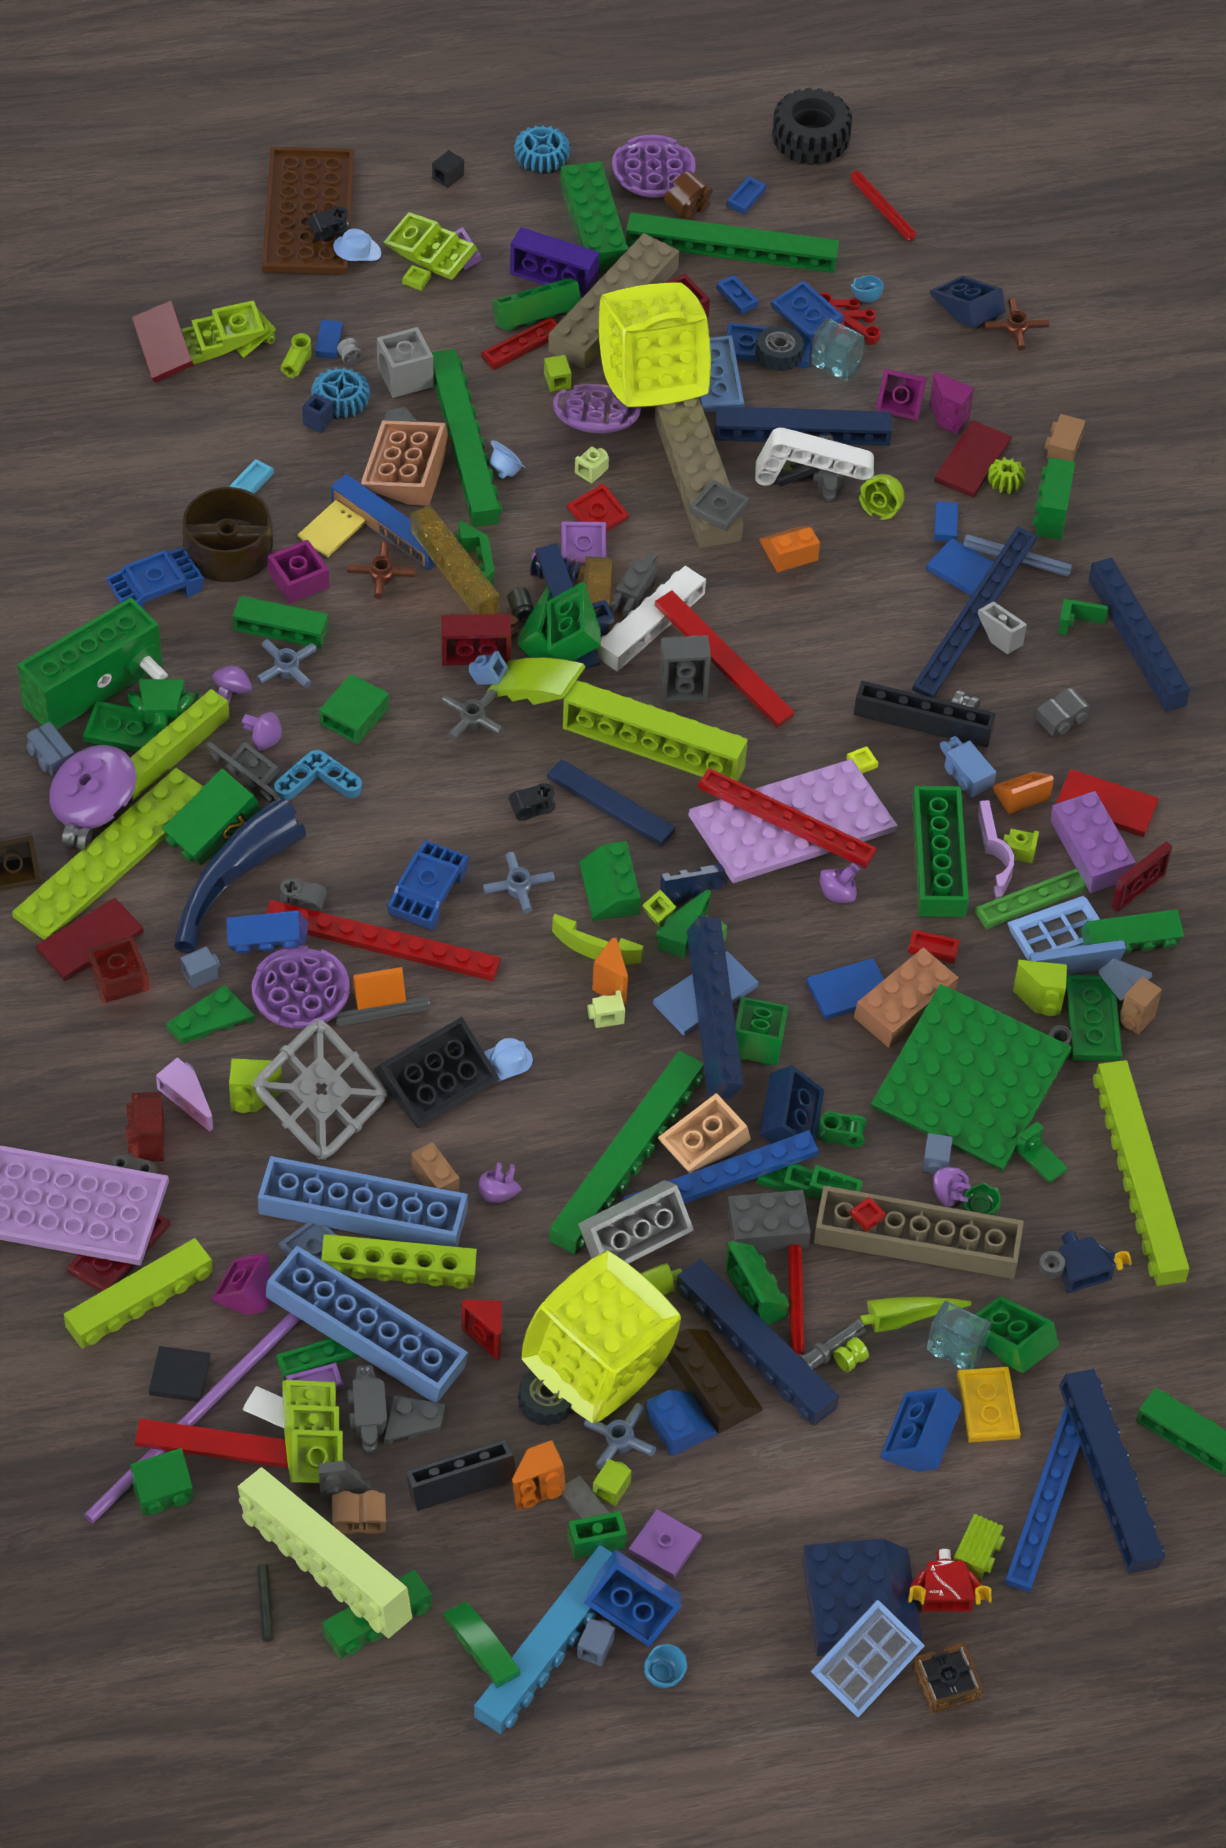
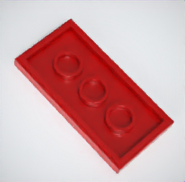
M1070 769L1056 804L1096 791L1116 828L1142 837L1145 836L1158 804V797Z

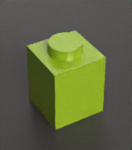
M566 355L544 358V375L549 391L571 389L572 373Z
M608 1458L593 1482L594 1494L604 1502L616 1507L631 1483L632 1470L624 1463L615 1462Z

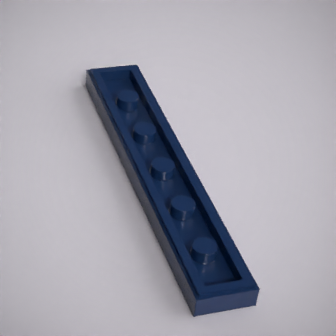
M558 543L536 548L535 553L551 597L554 598L572 588L573 585ZM596 649L575 660V662L583 663L586 666L584 669L599 666L601 663Z
M563 759L547 773V778L660 847L675 832L673 825Z

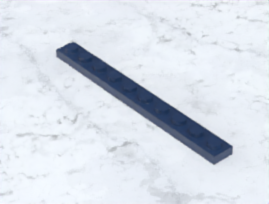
M1019 526L1016 527L913 684L912 691L920 695L935 697L982 625L978 610L993 601L997 602L1036 542L1037 535Z

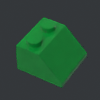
M182 1448L130 1464L133 1490L143 1516L148 1514L155 1515L164 1509L173 1506H183L189 1501L194 1500L193 1487Z

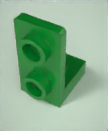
M1063 599L1058 634L1067 635L1068 626L1073 627L1074 619L1104 624L1106 622L1108 606Z
M1037 1121L1019 1134L1016 1151L1048 1183H1051L1067 1171V1166L1042 1143L1044 1127Z

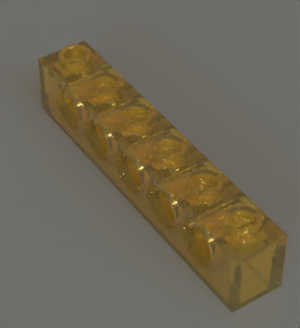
M431 505L410 513V531L473 614L499 613V594Z

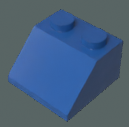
M668 1390L647 1400L646 1417L671 1457L717 1435L713 1425L691 1392Z

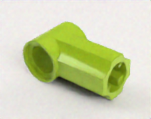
M303 333L293 336L291 340L292 346L281 365V372L290 378L299 376L305 362L309 361L312 357L311 339Z

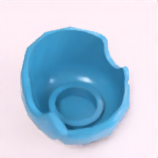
M867 275L859 279L855 278L854 283L851 284V290L854 297L860 302L872 303L881 297L884 284L878 277Z
M671 1644L656 1646L644 1663L646 1678L653 1686L666 1689L676 1686L687 1671L685 1654L679 1647Z

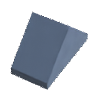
M1113 959L1099 970V975L1118 999L1122 1001L1125 994L1142 976L1149 980L1152 977V972Z

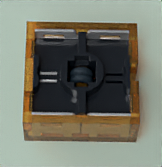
M965 1643L946 1647L943 1649V1653L936 1654L933 1651L913 1658L912 1668L931 1714L982 1699L984 1688Z

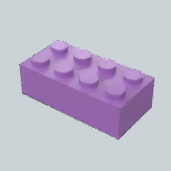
M1096 791L1052 805L1050 822L1090 893L1116 885L1117 879L1136 865L1133 856Z

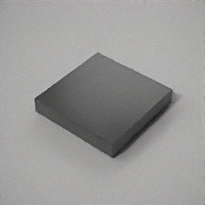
M713 480L690 505L689 513L727 532L749 507L751 499Z

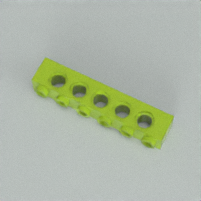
M324 1234L321 1261L345 1276L355 1279L370 1278L383 1282L391 1280L402 1281L406 1284L423 1283L431 1286L443 1285L465 1289L473 1288L477 1249ZM348 1257L351 1258V1260H345L343 1258ZM394 1262H400L402 1265H397ZM445 1267H451V1268H453V1269H452V1270H448V1269H446Z

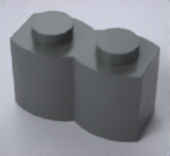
M1069 688L1037 708L1035 719L1053 737L1059 734L1063 735L1069 731L1071 726L1082 724L1089 716L1090 705L1073 688Z

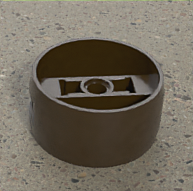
M236 487L211 489L194 498L187 506L183 517V547L201 575L219 582H237L259 573L267 565L268 555L272 553L273 524L269 509L260 497L250 491ZM233 519L246 521L251 524H238Z

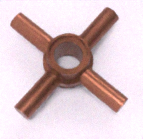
M1011 298L1008 300L1010 313L1006 321H985L984 328L985 330L1006 329V334L1016 340L1017 349L1022 351L1026 348L1024 341L1025 331L1028 328L1049 327V319L1027 320V314L1018 310L1016 299Z
M387 542L380 544L379 556L372 559L371 565L348 564L347 573L370 574L373 583H375L374 598L376 599L383 597L384 585L391 582L392 576L415 577L416 568L393 567L390 558H388L389 544Z

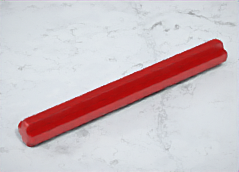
M859 170L852 172L850 179L907 241L915 239L916 231Z
M791 1244L788 1246L790 1348L797 1355H803L802 1247L799 1244Z

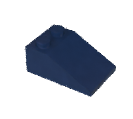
M960 276L930 290V294L959 323L970 328H977L981 326V323L995 320L999 315L1006 312L1002 288L966 276Z

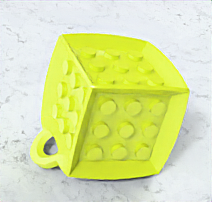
M682 283L648 284L609 292L600 297L599 342L603 371L611 390L627 407L667 405L691 400L709 393L711 348L708 322L700 301L689 288Z
M604 1251L572 1273L540 1305L525 1334L522 1346V1360L540 1381L545 1380L542 1383L553 1394L558 1393L559 1390V1399L561 1397L572 1404L571 1409L591 1423H597L628 1401L660 1368L675 1343L681 1315L668 1299L642 1274L612 1252Z

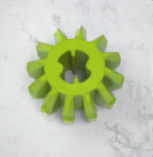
M1003 457L1002 461L996 459L994 464H991L989 467V483L992 484L993 489H999L1000 493L1007 491L1010 494L1012 490L1018 492L1025 482V468L1022 467L1021 462H1014L1013 458L1007 460Z

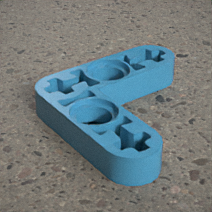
M321 750L309 752L274 784V791L279 798H285L287 801L293 799L317 777L347 798H356L362 793L361 779ZM338 771L340 775L338 777H330L328 773ZM303 772L307 776L303 779H298L295 777V774Z

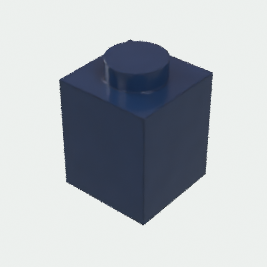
M314 393L302 406L303 425L322 433L333 421V402Z

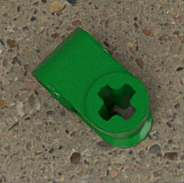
M826 1112L820 1119L817 1132L818 1138L827 1144L845 1145L852 1148L861 1147L865 1143L863 1129L866 1127L867 1121L859 1115Z

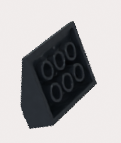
M463 1017L458 1018L389 1058L374 1069L384 1088L388 1090L390 1096L417 1128H420L500 1080Z

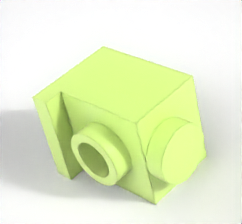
M591 446L583 455L575 458V474L591 484L609 467V456L602 448L596 449Z
M620 990L615 991V995L612 996L603 995L598 998H592V1004L587 1005L589 1019H594L596 1028L624 1024L625 1007Z

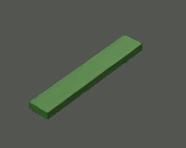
M1076 868L975 908V913L987 930L1085 892L1088 888Z

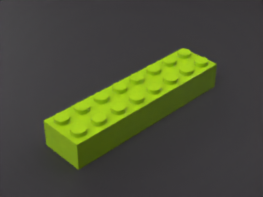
M577 680L564 698L563 729L701 777H703L708 768H711L739 781L745 769L748 739L740 735L705 725L696 720L679 716L673 712H668L653 705H647L632 698L624 697Z

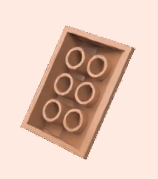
M382 420L361 485L370 491L407 505L429 506L450 444L446 424Z

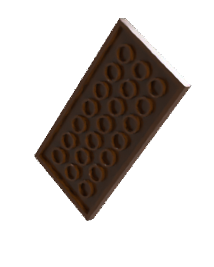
M271 147L262 272L348 274V260L338 256L333 247L335 240L343 236V234L324 241H317L307 224V219L314 213L332 209L336 206H343L348 210L347 222L350 229L354 149Z

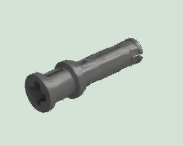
M855 1319L823 1343L813 1344L812 1349L798 1356L814 1370L821 1364H827L831 1359V1355H833V1351L839 1347L846 1346L847 1342L853 1337H859L864 1334L866 1328L860 1329L864 1324L859 1319Z

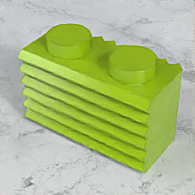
M974 1514L953 1561H964L967 1569L971 1570L977 1578L982 1579L985 1572L990 1573L995 1562V1558L992 1557L994 1551L1000 1552L1005 1540V1537L1002 1536L1003 1526Z

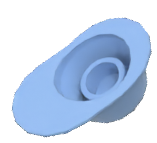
M360 229L347 230L343 236L335 240L333 245L336 254L348 261H376L382 254L378 244L372 240L369 234Z
M491 441L494 450L490 459V465L494 468L495 475L501 479L506 476L513 477L522 467L525 468L520 459L510 449L497 441Z
M513 1038L500 1040L494 1048L484 1052L500 1078L499 1081L526 1072L531 1067L533 1061L532 1054L526 1048L525 1043Z

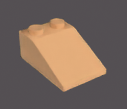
M717 1093L658 1137L659 1141L689 1173L733 1154L751 1140L747 1125Z

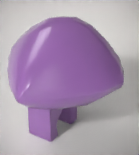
M226 666L212 674L214 684L219 687L218 694L227 699L228 703L233 692L243 695L252 690L248 676L239 666Z
M266 712L260 715L259 718L247 714L244 715L242 724L245 725L243 728L253 732L252 743L255 750L260 751L271 748L281 739L282 727L275 713Z
M852 863L844 871L838 869L822 870L820 873V885L825 897L836 903L854 902L857 890L853 878L860 868Z
M497 1162L495 1171H486L482 1174L479 1180V1192L484 1201L490 1204L501 1203L515 1197L522 1190L520 1185L513 1180L515 1171L513 1164H510V1169L505 1174L501 1171L502 1164Z
M943 1167L935 1172L933 1175V1188L939 1203L943 1207L951 1208L958 1201L968 1202V1198L963 1196L967 1189H970L971 1185H969V1177L964 1171L956 1167Z

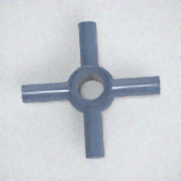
M269 639L263 641L262 646L275 660L273 667L256 677L259 684H263L278 675L283 679L294 677L304 688H308L311 685V681L298 667L299 661L317 651L313 643L295 653L294 650L289 648L279 650Z
M508 852L506 854L510 869L508 877L504 881L483 884L484 894L508 890L512 897L519 898L523 913L528 914L532 911L528 898L531 885L555 881L554 873L552 871L530 876L527 869L518 866L515 853Z
M636 1403L625 1421L614 1420L609 1425H606L602 1422L591 1423L587 1419L585 1420L584 1426L605 1435L608 1446L595 1463L598 1469L602 1470L608 1458L612 1459L615 1453L623 1454L632 1448L649 1456L654 1455L656 1447L635 1438L632 1430L645 1410L643 1405Z

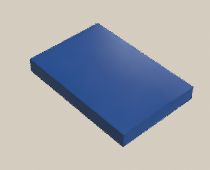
M804 280L770 302L771 308L809 342H812L844 321V316Z
M952 538L928 562L926 570L972 596L990 569L993 561L972 549L965 548L962 543Z
M871 958L807 977L806 984L824 1020L854 1012L857 1002L880 984L884 978L874 959Z

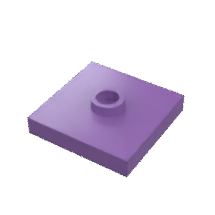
M561 522V554L568 555L569 553H574L577 557L571 566H574L577 561L580 562V566H606V522Z
M656 1509L630 1546L628 1553L674 1579L701 1541L702 1535Z

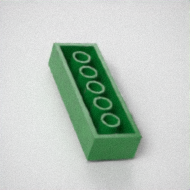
M602 161L561 166L560 186L577 245L599 252V271L609 270L628 250Z
M914 786L912 820L918 916L966 917L969 898L961 786Z

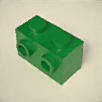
M621 1511L568 1522L567 1539L573 1559L591 1556L599 1545L610 1552L615 1551V1549H625L627 1532Z

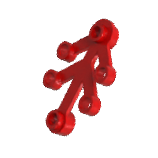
M819 293L844 316V321L836 325V344L844 345L847 343L848 334L845 332V324L863 335V339L868 345H875L880 340L881 330L877 326L870 325L865 327L855 320L863 319L866 323H873L876 319L875 310H859L860 301L856 298L833 299L829 293ZM837 307H847V310H840Z

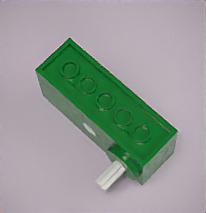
M130 597L17 664L22 706L41 725L50 722L56 729H59L94 708L96 701H106L147 675H150L153 679L167 678L168 674L161 668L162 652L159 624Z

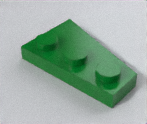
M223 985L167 1022L166 1026L167 1030L181 1044H185L210 1036L211 1032L225 1028V1030L234 1028L235 1024L244 1021L246 1023L255 1021V1015Z

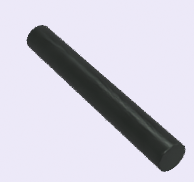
M260 1564L257 1566L262 1641L270 1642L273 1640L268 1565Z

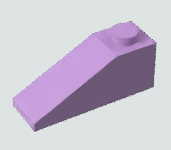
M176 1058L156 1075L157 1089L210 1132L213 1129L212 1114L195 1070L189 1063H184L179 1058Z

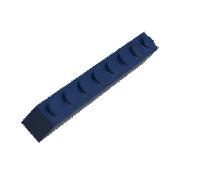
M716 406L715 441L767 442L774 429L786 428L808 435L814 434L816 437H819V435H832L834 442L846 445L890 446L892 433L890 411Z
M1111 557L1093 562L1088 581L1102 605L1108 606L1107 613L1163 709L1165 712L1185 707L1190 688L1114 559Z
M699 915L688 928L687 938L707 1091L710 1097L717 1093L723 1099H731L743 1086L722 924L721 919Z
M701 1258L678 1274L677 1292L683 1299H688L694 1305L696 1312L700 1316H705L711 1322L713 1329L719 1334L722 1333L728 1339L730 1346L736 1351L739 1350L747 1363L752 1368H756L762 1374L764 1380L769 1385H773L780 1392L781 1397L797 1409L799 1415L804 1420H808L815 1426L837 1409L839 1395Z
M1094 1369L1065 1374L1059 1384V1388L1127 1572L1130 1574L1155 1569L1165 1558V1549L1162 1542L1158 1540L1155 1522L1149 1516L1146 1498L1141 1494L1138 1487V1477L1129 1463V1453L1127 1448L1123 1447L1119 1426L1114 1423L1111 1415V1405L1109 1401H1106L1103 1394L1102 1381L1099 1377L1097 1378Z

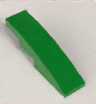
M793 1164L757 1177L755 1184L781 1192L803 1190L804 1197L821 1200L824 1186L860 1192L863 1180L815 1165L814 1169Z
M467 1601L443 1613L444 1619L470 1657L473 1656L483 1672L486 1671L497 1688L520 1676V1669L507 1650Z

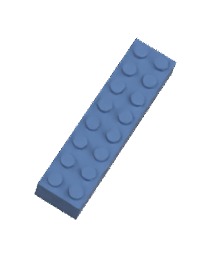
M270 1156L258 1195V1211L261 1215L302 1223L311 1222L318 1226L321 1224L333 1229L400 1242L458 1247L468 1208V1194L273 1156Z
M299 1246L293 1249L267 1281L266 1298L432 1402L438 1403L466 1366L467 1351Z

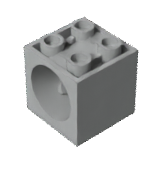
M418 327L377 338V368L392 398L433 387V355Z

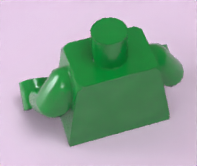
M139 679L140 690L133 693L127 691L128 704L132 705L138 714L144 715L146 723H154L153 728L158 732L165 729L168 723H172L199 700V691L192 693L186 690L185 693L184 679Z

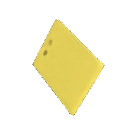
M335 500L297 534V538L302 541L308 539L316 551L329 558L332 553L366 523V520Z

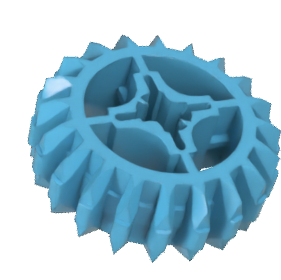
M535 125L533 129L527 127L526 131H521L520 135L517 136L514 151L516 160H518L520 166L525 167V170L531 169L532 172L540 171L542 173L547 171L550 173L551 170L557 171L559 167L564 166L568 161L570 147L568 138H566L565 133H560L559 128L553 129L552 125L548 128L544 127V125L542 127Z
M335 366L332 371L327 368L325 373L320 372L319 377L315 378L311 388L312 395L315 393L333 402V415L337 419L339 416H344L347 419L348 415L355 417L356 412L362 413L363 408L367 407L370 399V385L366 380V376H362L360 371L355 372L353 368L346 370L345 366L342 369H337Z

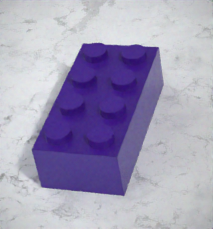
M520 227L510 243L511 275L542 285L571 278L578 282L580 297L582 298L598 282L599 252L523 227Z

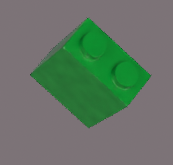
M350 674L319 709L320 725L359 744L389 709V693L382 688L371 685L363 678Z

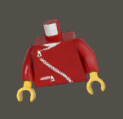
M949 1549L938 1550L936 1552L937 1561L927 1562L926 1569L919 1571L910 1586L908 1598L909 1603L912 1600H919L921 1602V1612H972L975 1598L977 1605L981 1604V1600H987L989 1603H992L991 1588L983 1586L975 1574L967 1569L964 1561H953L952 1551Z

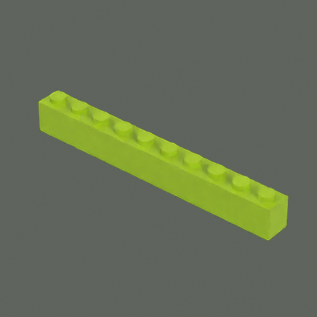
M1124 1060L1098 1064L1097 1072L1093 1075L1094 1087L1099 1089L1100 1107L1105 1109L1106 1128L1111 1129V1145L1113 1150H1117L1118 1169L1123 1171L1124 1189L1126 1192L1129 1191L1130 1210L1132 1213H1135L1137 1218L1135 1221L1138 1234L1142 1235V1251L1149 1259V1275L1154 1277L1156 1286L1186 1282L1189 1265L1128 1062Z

